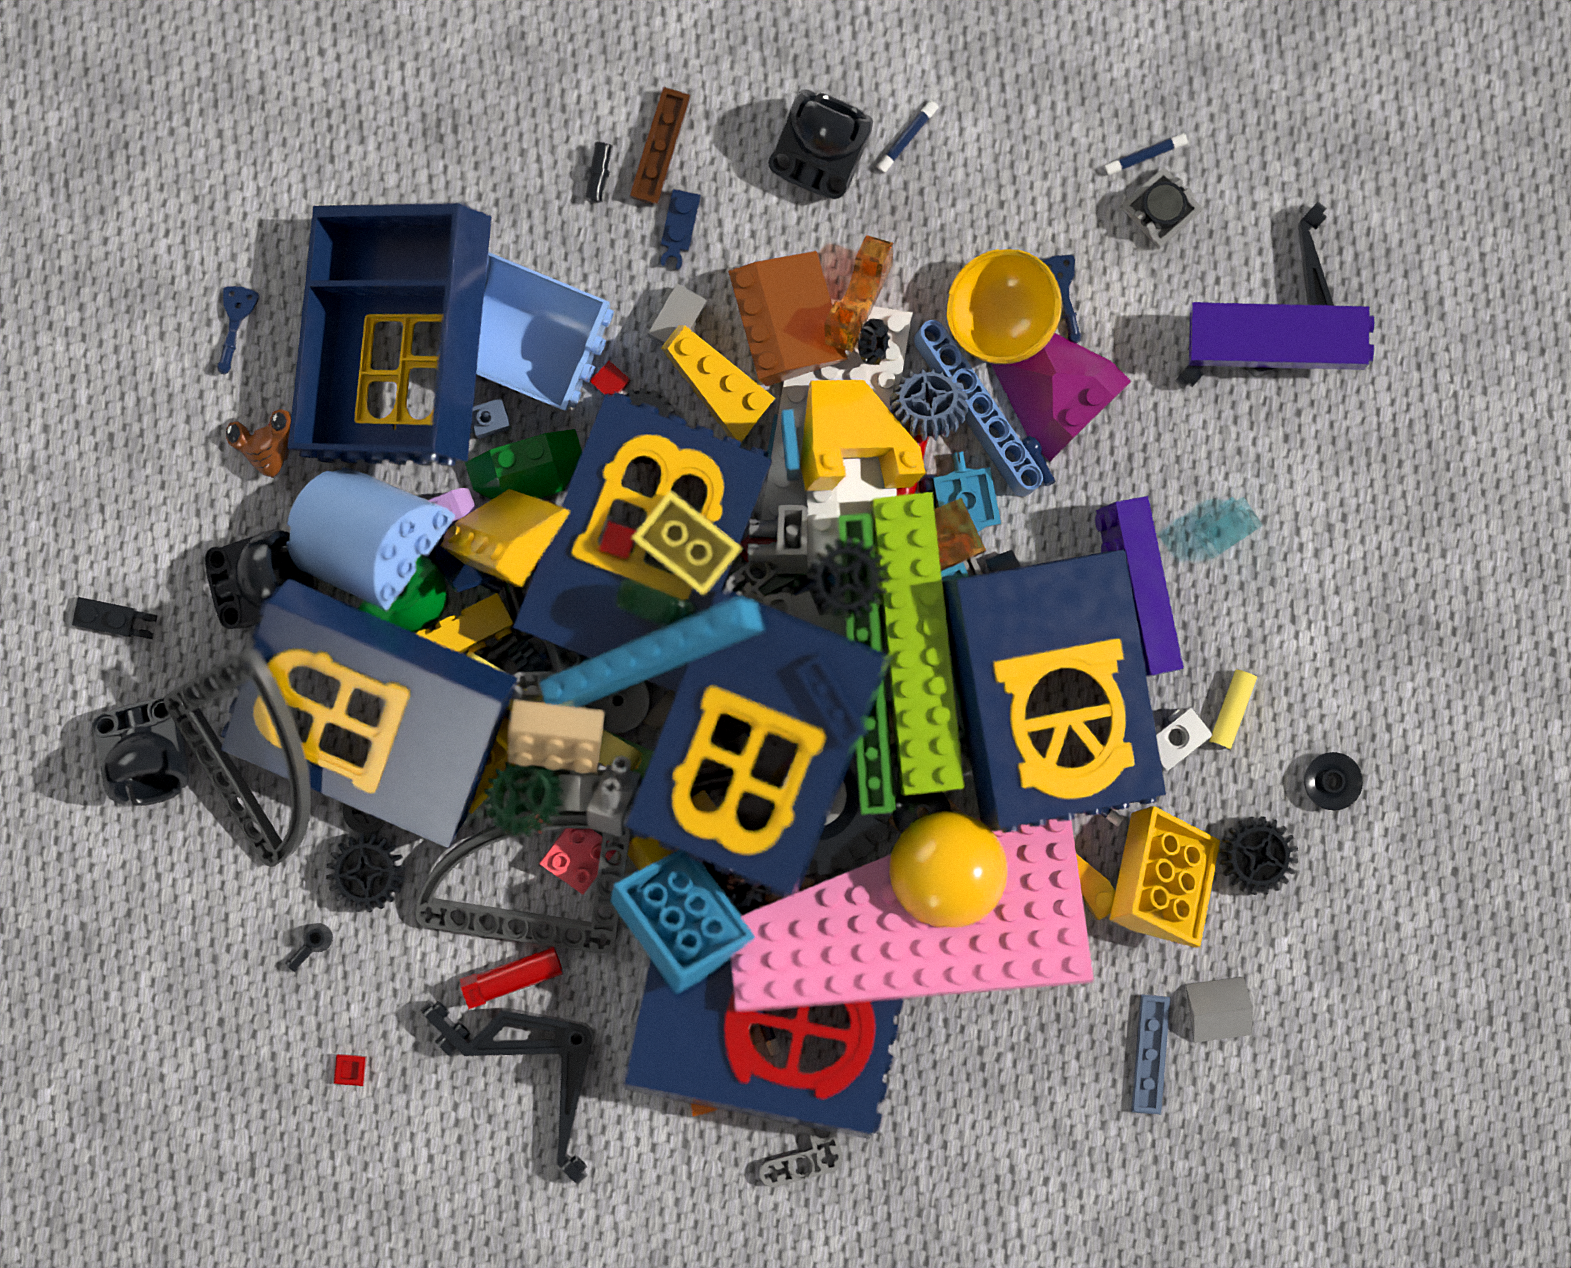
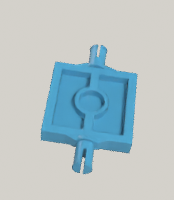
M956 452L951 454L955 471L945 476L933 478L943 535L954 533L968 534L971 549L975 550L977 547L978 550L982 549L979 531L986 527L1001 524L990 467L981 469L966 468L964 452H958V456Z

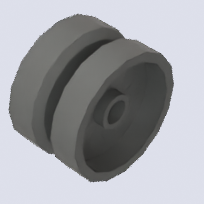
M643 680L586 704V709L604 711L603 730L612 733L627 732L638 727L647 717L651 707V694L646 682ZM620 695L623 697L624 701L621 706L613 704L614 696Z

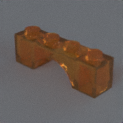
M868 235L865 236L855 258L854 270L848 289L840 302H834L824 323L825 344L853 352L858 342L860 331L867 322L893 266V242Z

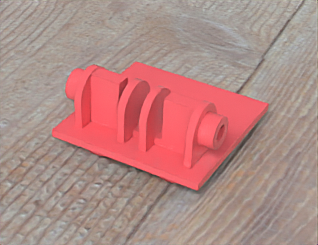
M566 828L539 864L584 895L598 875L603 837L593 829ZM610 850L606 853L608 861L617 850Z

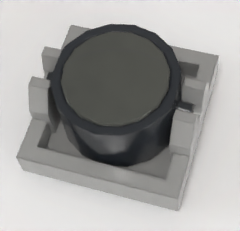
M1165 167L1121 205L1123 211L1158 249L1203 210L1193 198L1191 189L1185 188L1181 178H1174Z

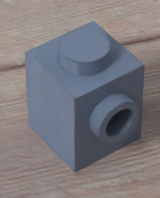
M502 398L473 406L470 434L476 433L478 439L512 429Z

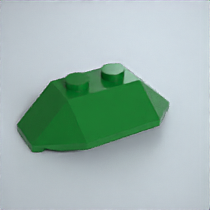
M576 429L548 432L488 450L465 462V466L473 491L491 500L508 489L540 499L565 490L574 475L582 455V449Z

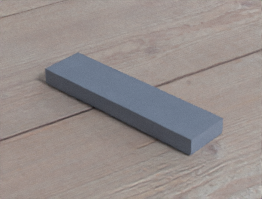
M1140 994L1131 1112L1161 1115L1170 997Z

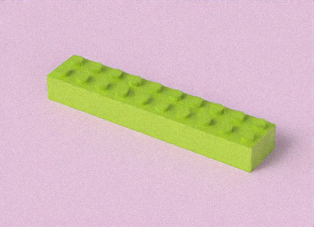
M930 492L873 498L870 501L873 516L876 555L882 554L884 556L877 564L878 567L888 565L889 569L880 572L881 577L890 578V581L887 583L880 582V587L888 590L887 594H880V599L882 601L881 610L886 654L892 656L888 672L901 795L963 789L933 495Z

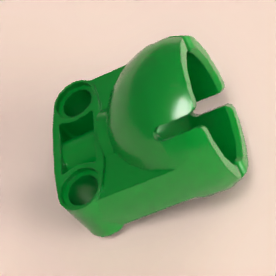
M422 554L415 560L416 571L405 585V591L402 595L396 597L387 611L365 600L358 609L413 633L421 630L424 631L438 622L446 609L448 598L446 594V579L435 563Z

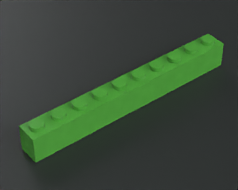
M872 514L838 516L839 535L844 547H846L848 537L854 539V547H856L859 540H865L864 551L871 545L875 546ZM853 553L841 554L842 565L849 567L860 556ZM866 563L861 577L870 589L872 574L869 565ZM855 570L851 573L842 572L843 578H846L843 580L844 586L849 583L857 585L854 583L855 578H852L855 577L853 573ZM852 589L847 590L844 594L845 603H855L864 597ZM870 601L873 611L868 613L861 607L863 613L862 617L859 618L855 616L852 609L850 619H846L848 638L883 652L880 605ZM884 676L865 724L869 732L860 737L856 746L862 814L888 813L896 809L886 680Z

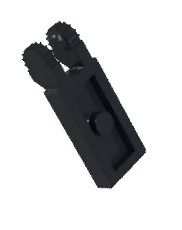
M78 597L72 625L127 637L133 635L153 639L154 633L144 629H133L134 619L140 618L143 621L156 622L158 615L136 611L137 609Z

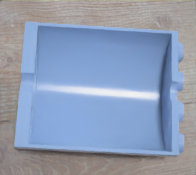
M488 252L476 374L564 411H567L570 407L575 408L580 399V389L584 381L589 383L595 371V366L591 365L595 355H601L606 344V340L602 336L605 327L609 326L613 318L614 310L610 309L609 301Z
M342 468L332 472L327 470L312 479L296 498L287 525L290 526V541L287 542V547L292 561L299 570L387 611L415 573V560L422 554L426 556L429 554L456 515L444 507L351 468Z

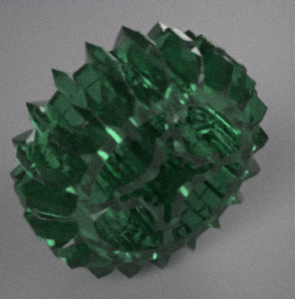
M631 579L623 581L622 586L618 589L615 602L623 610L666 627L695 616L697 609L691 602Z
M505 761L506 770L496 769L497 779L488 778V782L493 787L484 789V793L489 796L488 799L484 800V805L490 808L486 813L487 816L494 818L492 823L497 828L502 826L501 830L505 834H509L512 831L515 837H520L523 831L527 837H531L532 829L542 833L541 825L545 823L547 826H552V822L549 819L550 816L559 817V812L555 807L563 806V801L558 798L564 794L563 789L558 787L561 780L558 776H554V770L544 766H521L516 763L515 766H512L510 762ZM534 777L532 780L529 778L524 783L515 782L521 778ZM544 788V799L539 807L537 802L538 797L540 796V794L542 793V789ZM509 789L510 795L505 802L506 805L503 807V798L505 792ZM517 790L522 794H526L527 799L531 802L530 805L525 800L522 801L521 796L516 792ZM522 812H532L529 816L514 818L515 815L519 816Z

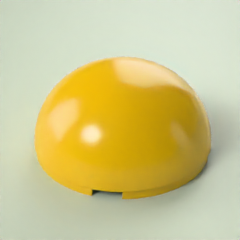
M995 249L977 256L961 269L948 293L946 314L948 325L955 340L970 355L988 363L1012 364L1032 357L1053 337L1061 317L1062 297L1058 282L1052 271L1039 258L1018 249Z
M936 812L913 822L896 841L889 862L891 885L900 904L916 919L939 928H961L980 921L998 904L1007 882V860L999 839L983 822L959 812Z

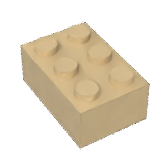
M514 700L509 729L508 762L521 766H544L552 770L560 768L575 770L579 773H597L604 711Z

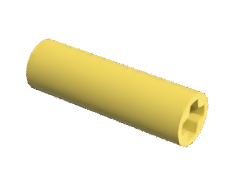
M1235 669L1212 732L1213 736L1210 737L1209 742L1223 745L1226 749L1232 748L1257 676Z

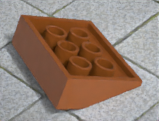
M817 251L757 261L728 271L758 380L766 387L848 360Z

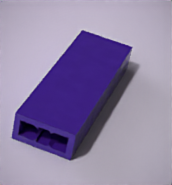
M1192 302L1189 312L1188 366L1365 370L1369 362H1373L1374 344H1369V333L1374 332V315H1370V306Z

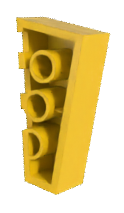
M678 325L661 347L662 351L682 377L686 379L694 393L702 400L728 437L742 442L775 399V397L685 325Z
M496 593L461 611L462 615L458 617L453 615L439 621L435 625L436 629L432 631L430 629L421 630L415 634L462 654L467 651L477 653L487 647L485 642L495 637L498 641L511 634L510 628L514 627L515 624L501 596Z

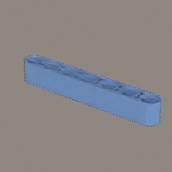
M936 320L926 321L914 336L916 348L931 370L935 368L938 374L944 371L946 377L954 375L953 383H957V379H961L966 383L967 390H961L966 391L968 399L965 400L968 404V412L965 415L966 423L1011 490L1019 496L1030 495L1043 481L1041 470L945 327ZM924 332L932 333L935 341H929L925 337ZM940 356L948 357L951 361V366L945 365L941 361ZM973 403H977L982 407L983 414H979L974 410ZM989 427H993L998 431L999 438H995L990 434ZM1005 451L1013 453L1015 462H1011L1006 458ZM1021 475H1026L1030 478L1031 486H1027L1022 482Z

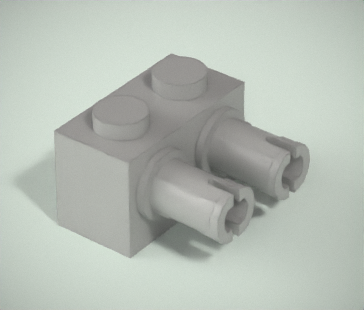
M778 505V517H776V520H749V538L770 537L777 540L775 544L769 545L749 544V563L775 562V565H778V574H808V505Z
M618 756L613 760L612 766L607 765L587 809L588 828L622 837L641 787V774L630 771V760L627 757Z

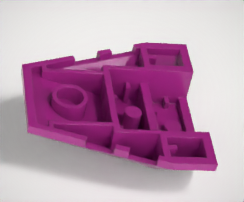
M1054 333L1050 341L1038 353L1026 360L1012 364L990 363L1026 436H1032L1038 440L1041 445V454L1049 462L1132 382L1112 361L1079 344L1072 343L1069 339L1057 333Z

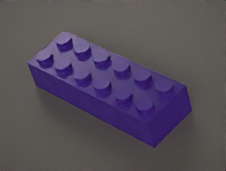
M1144 496L1116 501L1096 510L1095 525L1096 529L1101 533V552L1125 550L1146 677L1184 669L1149 497Z

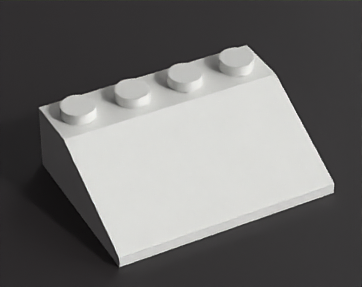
M878 457L843 458L846 477L833 490L808 491L807 567L809 573L818 572L817 569L810 567L811 562L819 564L822 562L817 558V552L820 551L826 556L828 555L824 547L825 544L829 543L836 549L835 540L840 539L838 516L871 514L870 501L873 498L896 496V488H885ZM839 555L834 561L842 565L841 555ZM828 568L827 573H832L831 569Z

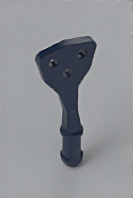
M1055 255L1043 262L1046 265H1051V271L1060 288L1064 310L1063 318H1065L1068 332L1067 337L1072 343L1077 344L1081 340V333L1077 324V313L1074 312L1069 296V287L1075 274V257L1073 255ZM1065 260L1069 262L1068 266L1063 264ZM1058 273H1062L1063 277L1061 279L1057 277Z
M226 286L223 289V306L229 317V331L225 342L222 344L223 350L220 361L217 363L218 371L221 374H226L230 371L233 354L236 350L237 332L241 321L254 310L260 298L258 292L243 286ZM231 292H234V296H229ZM252 296V299L247 300V297Z

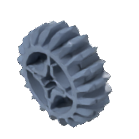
M922 368L920 374H915L911 371L909 378L901 377L900 384L894 385L893 393L890 396V411L906 431L910 432L912 438L918 435L921 436L923 441L930 436L935 441L938 435H943L947 438L949 430L957 432L959 424H963L965 415L968 412V404L965 401L968 399L966 391H961L964 389L962 383L952 382L954 375L946 377L944 371L938 374L935 368L931 372H925Z

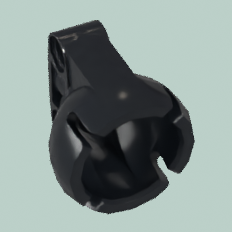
M801 90L793 101L775 149L769 157V168L774 174L794 185L827 198L838 199L851 186V181L872 132L873 119L869 115L863 114V111L845 101L824 93L816 95L812 90ZM779 154L788 156L790 160L788 168L781 167L778 164L777 157ZM830 178H839L843 183V189L840 191L832 189Z
M273 529L222 547L208 549L205 554L207 579L218 619L224 628H250L254 624L261 622L263 616L259 615L263 602L266 598L270 600L276 587L281 588L288 579L313 589V576L299 570L291 559L288 547H283L287 546V542L290 541L289 532Z
M165 697L145 700L110 710L98 715L92 723V730L96 735L102 784L108 798L118 804L124 805L129 800L126 786L129 788L132 804L135 806H146L174 798L188 784L189 770L183 735L170 714L162 718L168 713L164 705Z

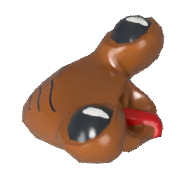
M283 409L272 412L269 424L255 430L253 435L239 421L231 422L226 428L228 444L242 452L261 474L274 478L289 455L288 443L291 413Z

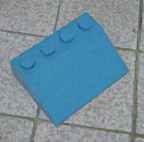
M681 849L614 884L610 899L612 905L676 994L702 980L755 939L754 934L703 864L686 856L688 852Z

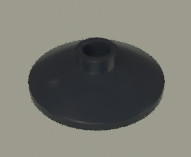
M1329 752L1319 755L1309 764L1304 776V786L1307 795L1317 806L1332 811L1342 810L1352 805L1358 799L1363 787V777L1358 764L1352 758L1342 753ZM1329 776H1334L1337 780L1334 787L1327 785V778Z
M942 791L901 795L900 792L895 800L896 809L893 811V820L900 833H903L909 825L920 819L917 815L918 808L925 807L929 815L936 812L951 811V806L948 798Z

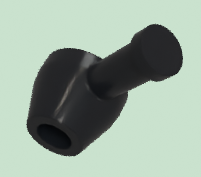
M315 923L305 930L303 935L304 945L290 960L285 962L293 972L296 973L298 971V967L312 952H323L331 946L333 934L325 924ZM315 932L321 936V941L318 944L313 943L311 940V936Z

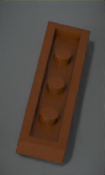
M663 87L630 192V198L658 206L690 103V94Z

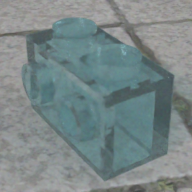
M1231 497L1219 505L1221 512L1213 517L1210 513H1207L1195 521L1198 527L1192 530V533L1210 560L1263 526L1244 497L1237 501L1234 497Z

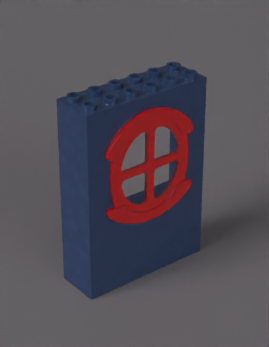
M731 958L702 980L677 994L650 959L624 1087L628 1091L869 1139L873 1133L879 1131L882 1113L877 1112L878 1105L882 1104L886 1098L888 1083H883L884 1074L888 1075V1072L891 1070L893 1054L888 1053L889 1046L893 1045L897 1039L899 1025L894 1024V1019L902 1011L904 998L843 1003L850 1015L851 1026L848 1030H841L810 1023L807 1019L809 1006L798 1007L797 1016L794 1019L776 1017L756 1011L736 1012ZM752 1024H760L792 1032L793 1038L788 1064L784 1069L771 1065L756 1051L749 1036V1028ZM805 1035L839 1040L846 1044L844 1055L829 1068L808 1074L800 1073L798 1070L801 1047Z

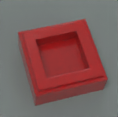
M608 360L590 380V383L604 396L605 394L613 396L614 392L620 393L631 380Z
M608 522L599 552L628 560L635 541L632 538L637 533V530Z
M336 1054L334 1084L364 1086L367 1056Z

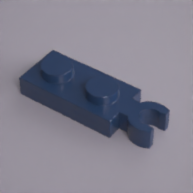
M677 189L672 190L661 240V246L668 247V251L661 257L662 267L666 266L668 258L673 257L677 260L676 270L682 268L683 260L680 251L689 252L701 200L700 194Z

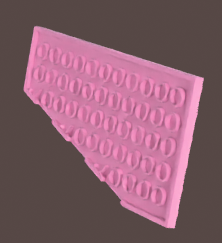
M1047 820L1046 825L1038 827L1019 825L1018 831L1002 833L1001 830L993 831L1006 855L1008 868L1006 887L1000 901L987 916L965 927H934L921 922L908 913L898 901L891 885L889 874L891 854L741 916L754 934L755 939L731 957L736 1012L1092 983L1094 979L1071 820Z

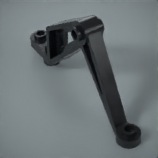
M1319 201L1298 224L1307 304L1334 306L1309 230L1311 227L1316 230L1327 218L1323 214L1327 208ZM1187 366L1175 381L1183 388L1187 384L1193 387L1204 375L1200 371L1203 366ZM1244 367L1254 377L1289 369Z
M428 1001L421 1008V1012L441 1033L435 1042L450 1057L457 1051L463 1056L562 1055L557 1165L573 1182L579 1184L587 1176L585 1171L587 1165L577 1155L571 1157L567 1152L594 1040L592 1028L584 1022L505 1007L471 1040L468 1037L471 1034L469 1030L460 1022L455 1024L447 1016L450 1012L441 1002L437 1001L434 1004ZM507 1024L556 1033L555 1039L494 1040V1037ZM574 1034H580L582 1036V1041H576L574 1039Z

